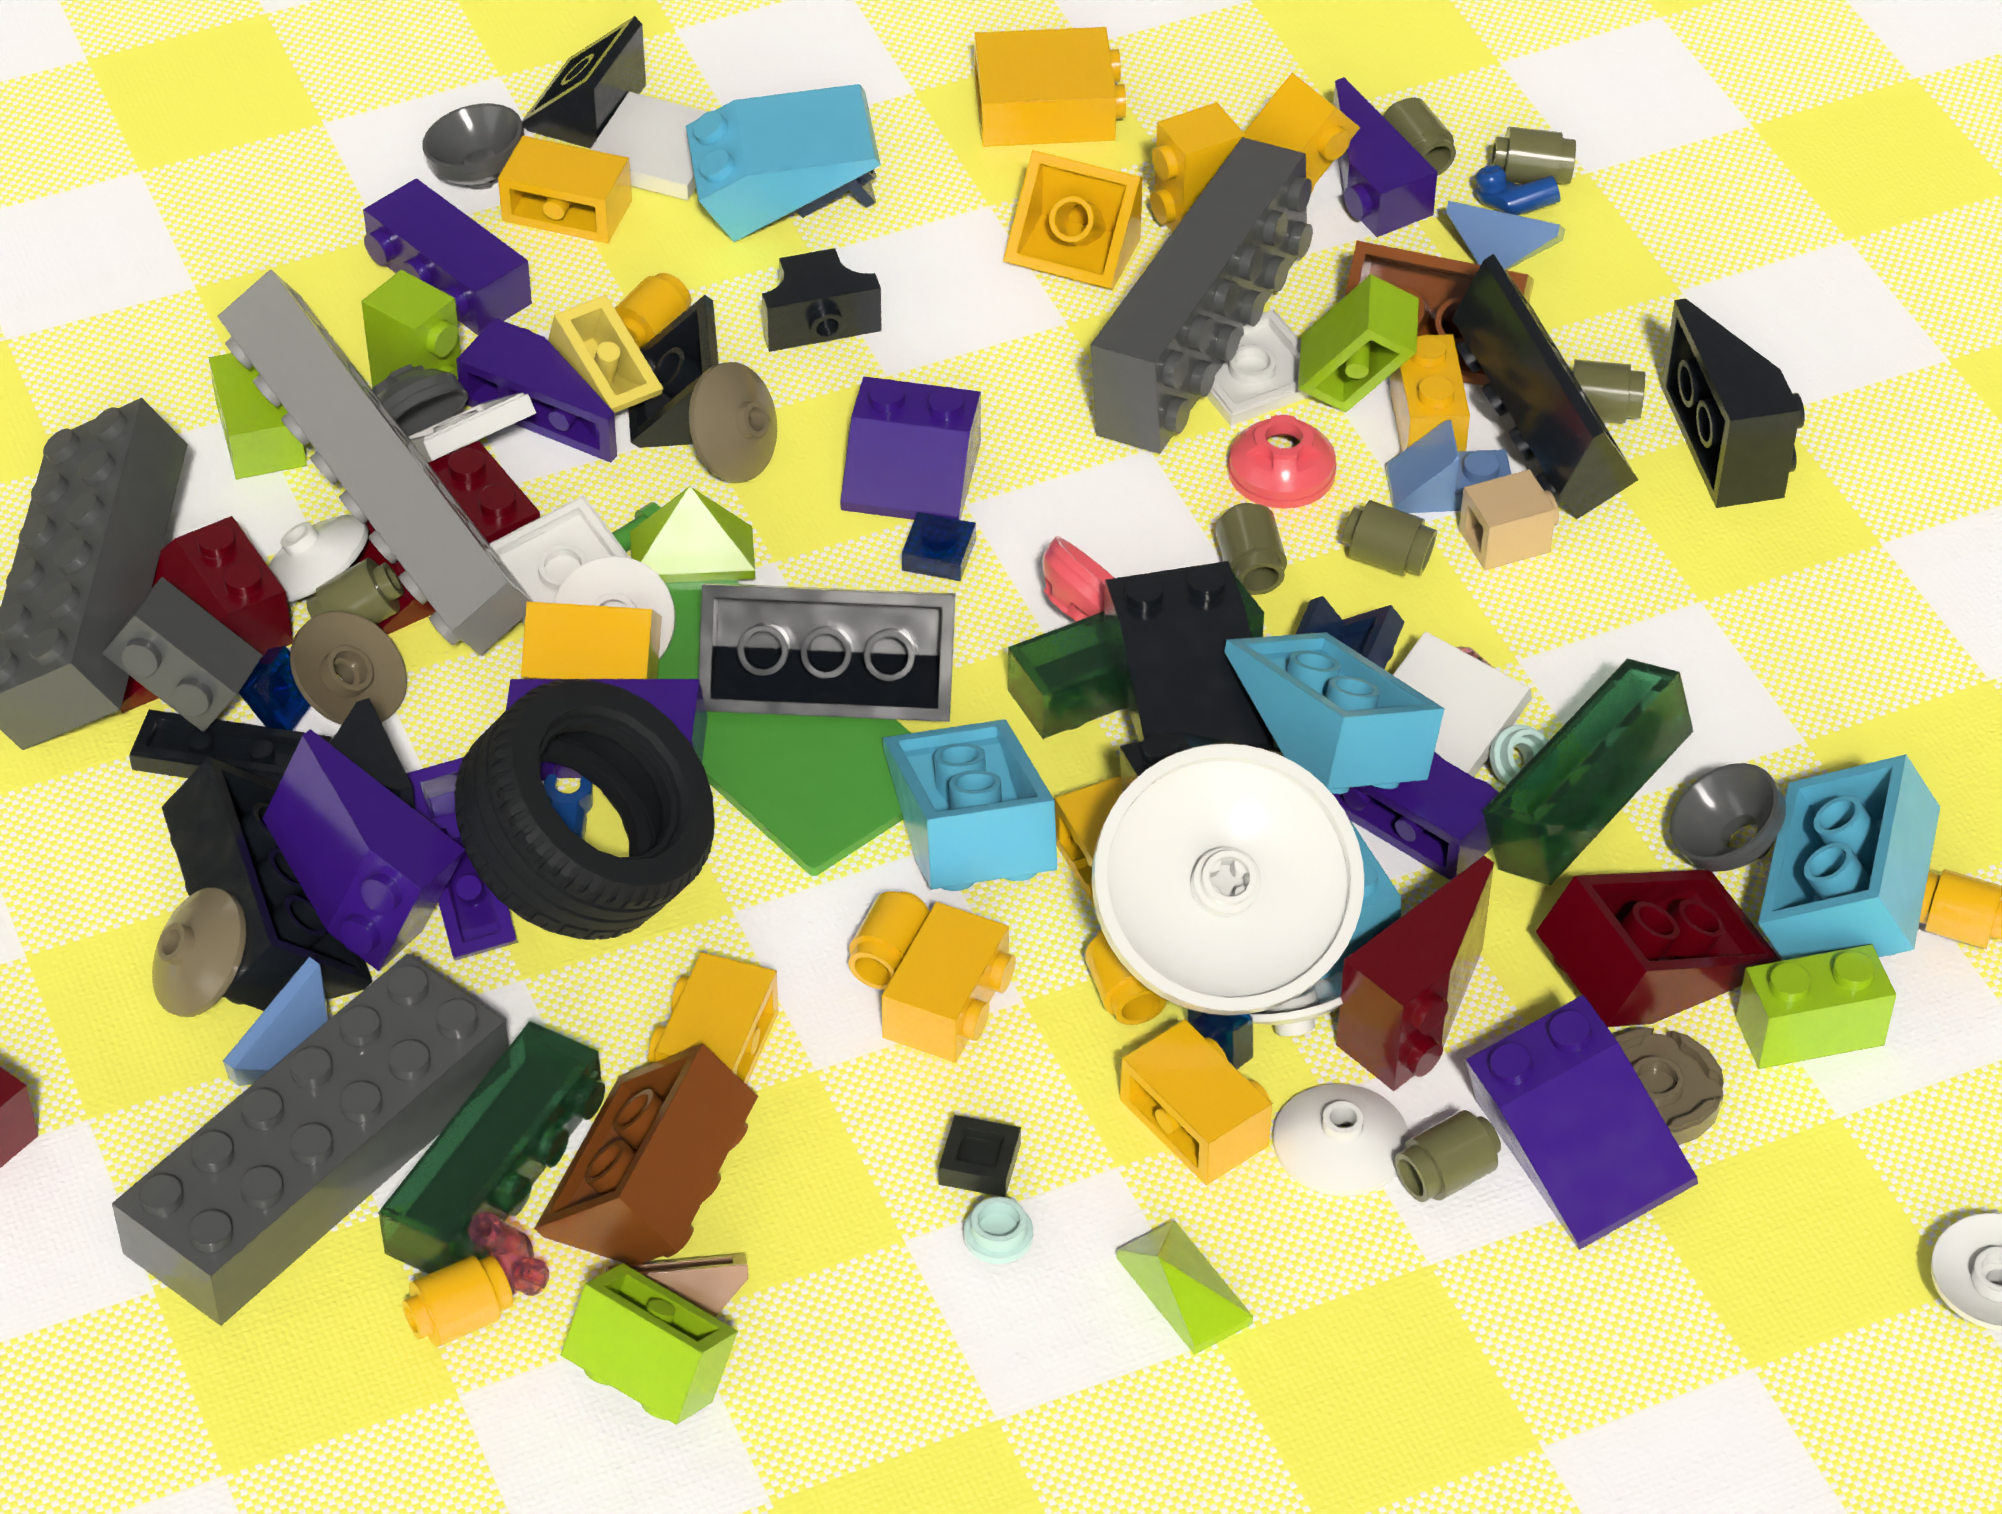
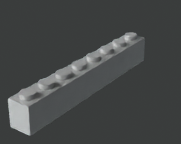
M270 269L217 316L231 335L225 342V345L247 369L254 366L259 372V375L253 380L259 391L275 407L282 404L288 411L281 418L288 430L303 445L306 446L311 442L317 450L310 457L316 468L332 484L335 485L340 481L346 489L339 496L345 507L362 524L368 520L372 524L375 531L368 537L377 550L390 563L394 564L397 560L401 563L405 571L398 578L416 600L421 604L429 601L435 609L429 620L437 631L451 645L454 646L458 641L462 640L479 655H482L525 617L527 601L533 602V600L302 296Z

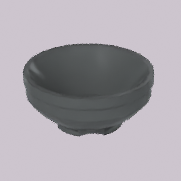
M493 103L469 105L451 111L433 123L425 133L422 149L431 170L439 177L453 183L469 185L471 189L486 188L492 186L498 179L521 137L525 136L524 126L519 114L507 106Z
M410 364L390 373L385 380L372 388L407 436L455 416L468 400L466 389L454 374L433 368L424 369L422 365L412 367Z
M1735 763L1718 767L1697 779L1681 795L1674 807L1670 820L1672 841L1681 854L1700 869L1719 872L1741 868L1757 859L1763 858L1769 852L1783 826L1786 816V803L1778 784L1761 767L1747 763ZM1747 825H1757V832L1754 838L1742 847L1728 848L1731 836L1738 829Z

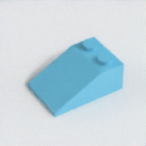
M860 84L737 99L714 111L703 114L694 122L686 125L698 200L733 242L881 166L866 92Z
M1327 632L1226 640L1224 652L1284 757L1309 771L1331 793L1343 794L1347 793L1350 787L1370 785L1378 788L1394 789L1399 786L1400 782L1428 780L1445 708Z
M1006 719L883 737V750L914 857L931 890L941 888L947 891H960L970 888L977 882L1003 878L1010 881H1024L1033 878L1037 873L1057 870L1055 801Z

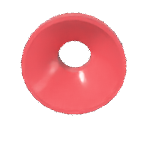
M1291 415L1271 416L1270 419L1259 421L1247 427L1236 436L1231 445L1227 471L1230 482L1245 498L1266 507L1287 509L1302 507L1322 498L1331 489L1335 481L1337 463L1333 445L1317 428L1297 420ZM1271 436H1287L1297 438L1300 443L1291 448H1279L1269 443L1268 439Z
M1055 536L1047 550L1043 553V574L1046 582L1044 592L1048 595V599L1062 612L1087 630H1091L1093 627H1104L1105 579L1115 577L1067 540Z

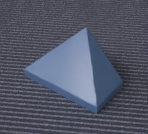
M1448 201L1446 213L1479 265L1482 264L1483 260L1494 254L1505 270H1508L1562 242L1565 234V229L1560 224Z
M311 957L305 961L223 1060L228 1078L238 1086L254 1084L328 1021L325 984L321 966Z

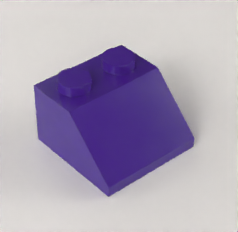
M863 376L851 416L840 501L841 510L959 526L981 445V391Z

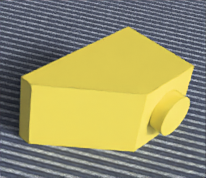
M606 294L554 314L548 341L614 413L662 394V385Z

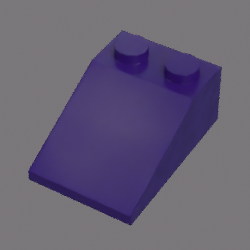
M311 729L302 735L262 818L327 932L378 972L423 931L466 850Z
M1584 994L1465 1059L1476 1102L1578 1250L1698 1184L1696 1174L1623 1049Z

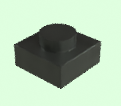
M954 1115L938 1168L939 1185L1006 1197L1021 1146V1127Z

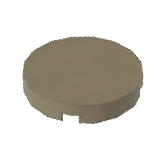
M1635 1028L1615 1035L1614 1037L1623 1049L1678 1145L1698 1139L1715 1124L1723 1101L1724 1081L1722 1068L1707 1048L1690 1036L1672 1030L1670 1037L1663 1034H1653L1654 1028Z

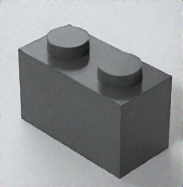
M163 577L158 580L128 615L102 652V655L202 732L211 725L236 697L263 656Z

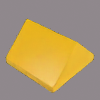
M1032 150L1003 261L1113 290L1140 241L1143 178Z

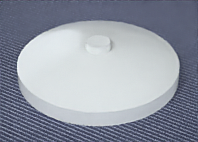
M1212 744L1190 748L1157 762L1138 776L1121 794L1108 814L1096 843L1092 863V893L1097 918L1111 949L1125 968L1145 987L1176 1005L1194 1011L1217 1015H1244L1265 1011L1298 997L1317 983L1336 963L1349 944L1361 913L1364 896V868L1359 842L1345 811L1334 795L1309 771L1279 754L1261 748L1237 744Z

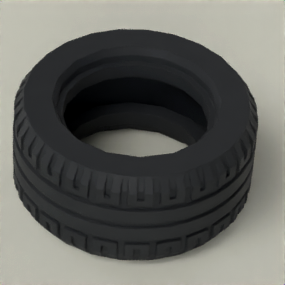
M586 679L555 680L549 684L539 685L531 689L507 709L472 744L460 764L459 776L456 778V789L454 790L455 815L462 844L466 849L465 852L479 878L500 902L522 919L548 932L585 940L616 938L622 934L632 932L658 913L699 875L702 866L708 860V855L711 852L715 827L713 794L701 761L691 743L667 716L647 700L624 688ZM541 762H552L571 768L603 792L620 815L629 839V857H618L599 851L568 828L549 802L540 777Z

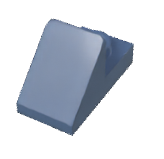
M1446 420L1386 465V476L1392 508L1406 513L1461 511L1464 487L1511 474L1506 449L1458 452L1451 420Z

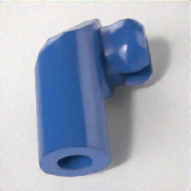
M1489 165L1481 168L1475 176L1478 185L1475 192L1482 204L1504 213L1522 215L1560 202L1559 188L1552 175L1523 185H1517L1506 180V172L1500 166Z

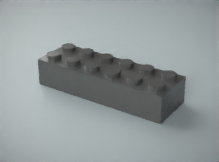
M1244 137L1238 142L1090 345L1096 436L1161 454L1175 433L1179 434L1184 430L1191 409L1200 397H1206L1209 394L1215 380V375L1224 362H1230L1235 357L1240 339L1244 335V325L1254 327L1258 324L1268 299L1274 291L1279 292L1283 288L1291 266L1298 257L1303 258L1309 250L1313 228L1311 224H1307V205L1311 196L1312 182L1306 178V153Z
M139 398L119 408H108L95 419L73 429H62L51 436L44 446L43 459L36 483L31 491L32 498L24 526L19 533L17 551L11 571L6 579L7 586L0 607V730L21 750L28 749L121 710L129 675L102 655V652L128 615L152 588L188 446L143 398Z
M407 953L112 1203L123 1254L218 1325L222 1326L511 1072L506 1020Z

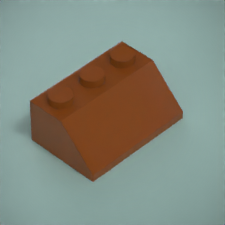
M1357 240L1345 296L1372 274L1419 298L1417 336L1453 334L1454 341L1457 343L1463 339V336L1452 317L1481 265ZM1506 270L1530 303L1534 279L1528 274ZM1456 348L1463 382L1479 386L1489 383L1490 381L1483 369L1474 374Z
M704 1044L697 1045L619 1076L534 1229L544 1238L625 1264L644 1263L661 1256L668 1258L675 1255L690 1240L694 1231L691 1223L702 1202L709 1198L721 1181V1175L718 1172L729 1151L745 1136L748 1130V1124L745 1121L758 1095Z

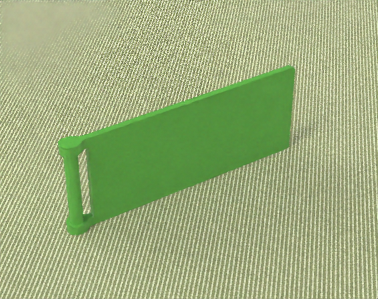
M651 502L637 510L634 520L612 532L626 552L631 550L630 531L661 508L655 502ZM738 581L665 583L675 605L676 623L671 643L659 660L657 679H698L702 584H740ZM706 711L708 718L702 765L709 784L809 875H819L904 820L883 750V737L911 733L896 719Z

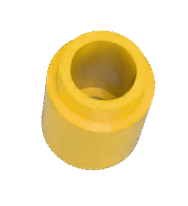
M659 273L656 276L644 278L615 307V310L635 343L641 349L691 306L692 300L687 287L681 280L669 273Z
M1944 869L1942 874L1929 871L1919 923L1926 924L1925 931L1987 949L1991 937L2002 940V885L1948 869Z
M890 891L880 894L874 901L849 946L851 955L848 962L849 968L853 975L865 985L880 990L886 989L930 913L926 904L919 897L909 892Z
M1102 930L1099 931L1087 946L1085 959L1105 1009L1110 1014L1115 1015L1117 1020L1125 1025H1138L1152 1020L1163 1011L1166 1006V999L1145 987L1125 968L1111 949Z
M472 1255L409 1283L411 1297L402 1301L406 1320L418 1340L428 1337L435 1347H440L499 1321L501 1312L514 1305L512 1291L506 1275L499 1262L492 1255L480 1260Z

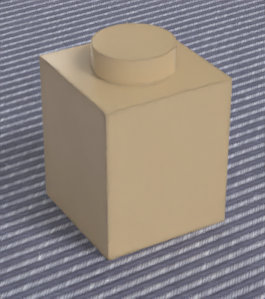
M1530 469L1463 488L1459 532L1484 571L1551 552L1554 526L1559 522L1558 505L1553 494L1549 490H1543Z

